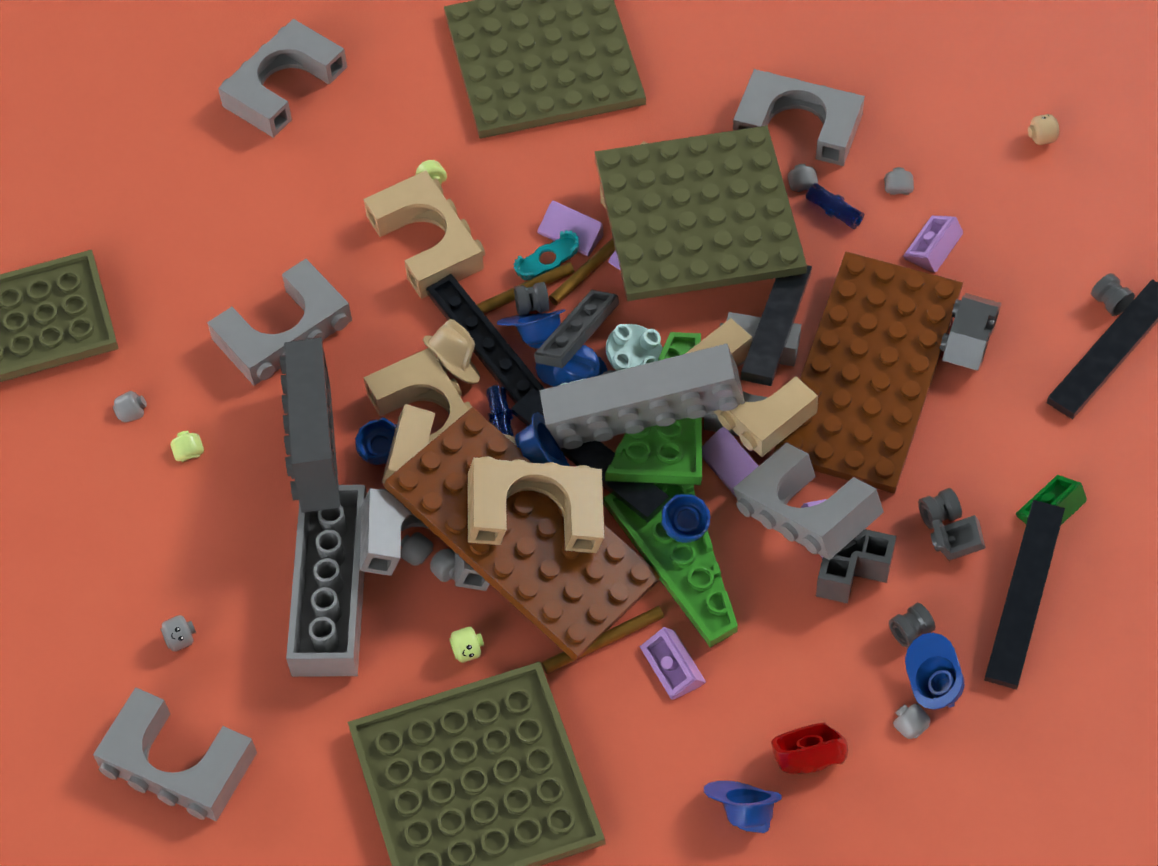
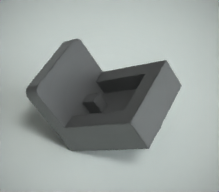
M975 515L945 526L939 519L932 521L934 532L931 533L932 544L937 552L941 551L949 561L986 548L980 522Z

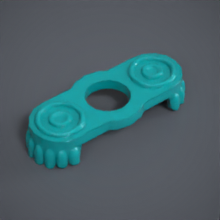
M568 230L561 231L560 238L554 242L540 246L533 254L524 259L518 256L514 263L515 272L521 279L531 280L559 267L561 263L577 254L579 250L578 236L571 230L569 232ZM545 252H553L556 254V259L553 263L545 265L539 261L540 256Z

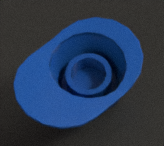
M566 310L511 316L498 320L497 325L516 326L522 340L528 346L539 349L561 324L560 313Z
M583 345L563 368L536 363L535 367L537 376L541 381L553 387L565 382L569 383L599 376L608 371L604 361L597 356L593 349L586 345Z
M538 412L534 413L532 424L515 436L516 445L521 450L522 455L533 463L544 464L554 462L562 466H570L557 442L546 427L544 416Z
M937 633L922 634L913 640L907 649L905 657L906 670L914 697L920 705L927 709L936 710L946 706L952 708L962 695L965 687L956 651L950 640L943 635Z
M715 781L704 786V793L708 797L723 803L730 824L749 832H767L773 817L774 803L782 799V795L778 792L765 791L735 781Z

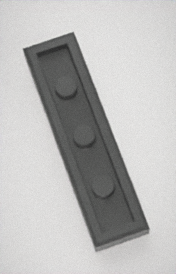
M591 290L534 353L535 363L563 368L619 305L618 295Z

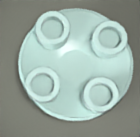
M619 324L607 338L605 347L607 358L616 371L658 361L663 349L660 343L661 336L655 329H647L637 324Z

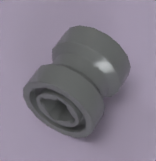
M1113 273L1107 274L1100 279L1091 291V295L1098 302H1103L1106 310L1112 316L1121 314L1135 298V294L1129 288L1120 285V279Z
M545 282L535 283L533 287L528 288L524 285L514 286L518 316L528 315L531 311L536 310L539 313L549 312V298Z
M951 488L940 491L936 497L927 496L918 501L921 517L930 529H933L932 521L939 519L941 522L944 520L953 521L962 517L960 502Z
M918 602L910 606L906 614H898L889 620V627L895 639L906 648L922 634L931 633L936 628L929 611Z

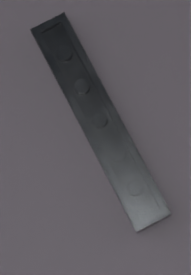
M807 265V273L775 279L743 365L740 380L772 386L810 279L812 266Z
M452 274L426 288L427 295L447 320H455L469 332L475 342L473 352L515 404L533 388L539 393V390L545 389Z
M1152 279L1049 395L1047 404L1072 420L1158 322V282Z
M534 388L511 408L512 414L527 426L532 424L534 413L538 412L544 416L540 393ZM594 440L583 443L582 446L575 449L561 448L564 456L575 465H586L591 468L602 469V486L647 523L670 500L669 496L653 483L605 481L606 471L609 465H611L615 453L602 442Z
M1036 500L1032 502L984 681L1016 690L1018 688L1065 511L1063 507Z

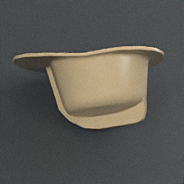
M449 319L433 336L429 335L423 338L424 344L434 352L450 373L466 383H478L480 375L475 365L471 362L475 342L463 326L455 320Z

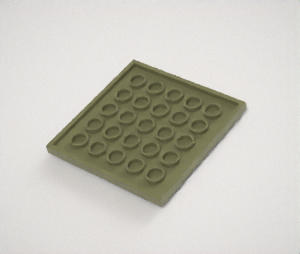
M473 0L444 6L445 17L480 139L646 105V96L614 0Z
M768 125L595 151V163L627 301L807 273L806 260Z
M541 662L348 722L392 866H542L605 845L602 829Z

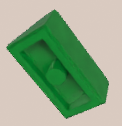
M1057 475L1029 500L1016 515L1027 524L1032 502L1036 500L1065 508L1061 522L1062 525L1087 501L1082 483Z

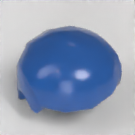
M386 418L369 421L359 429L355 443L356 450L363 460L373 465L387 463L396 424Z
M693 494L675 495L663 507L662 526L666 534L677 542H694L700 539L710 526V510L702 499Z

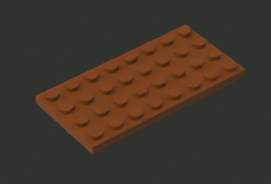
M845 251L800 380L818 395L817 413L777 444L774 453L785 443H789L809 454L814 471L848 481L855 477L876 489L895 494L941 355L940 344L944 333H948L953 318V307L956 299H959L963 282Z
M472 407L386 479L383 487L571 659L576 661L659 581L660 577L652 566L605 524L604 539L597 553L565 551L564 517L562 511L553 499L537 491H520L506 499L507 530L501 545L468 543V471L473 458L489 456L497 460L513 461L521 459L533 463L522 455L521 450Z

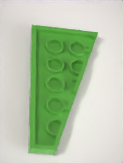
M670 332L658 361L687 353L701 342V333ZM687 417L675 420L673 424L668 426L655 425L647 427L636 434L625 433L622 442L619 443L615 451V457L606 471L605 481L701 485L702 417L696 419Z
M653 483L665 492L670 499L680 494L695 495L694 485ZM612 493L603 497L604 506L645 561L655 569L660 577L659 580L708 646L711 648L738 632V624L728 593L723 584L720 567L713 552V545L708 530L700 539L694 542H677L666 534L662 526V510L647 523Z

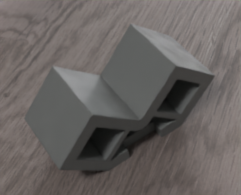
M965 293L962 300L956 299L952 311V317L955 319L950 334L944 333L939 348L944 352L942 361L978 371L982 366L989 338L994 331L1001 303Z
M864 529L832 559L828 560L823 557L818 575L816 597L848 604L854 576L887 583L896 536Z

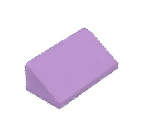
M552 201L537 230L538 234L553 241L560 238L561 231L568 230L569 232L571 230L575 232L579 238L578 252L585 256L591 254L603 237V224L600 221L556 201Z
M932 215L903 255L904 259L928 271L937 272L963 235V230L957 218Z
M724 427L719 429L702 446V458L734 496L733 488L759 466L735 437Z
M663 627L639 646L671 700H675L706 683L674 630Z

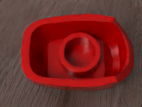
M825 722L783 733L771 741L774 757L779 768L789 774L818 772L832 764H843L848 756L846 739Z

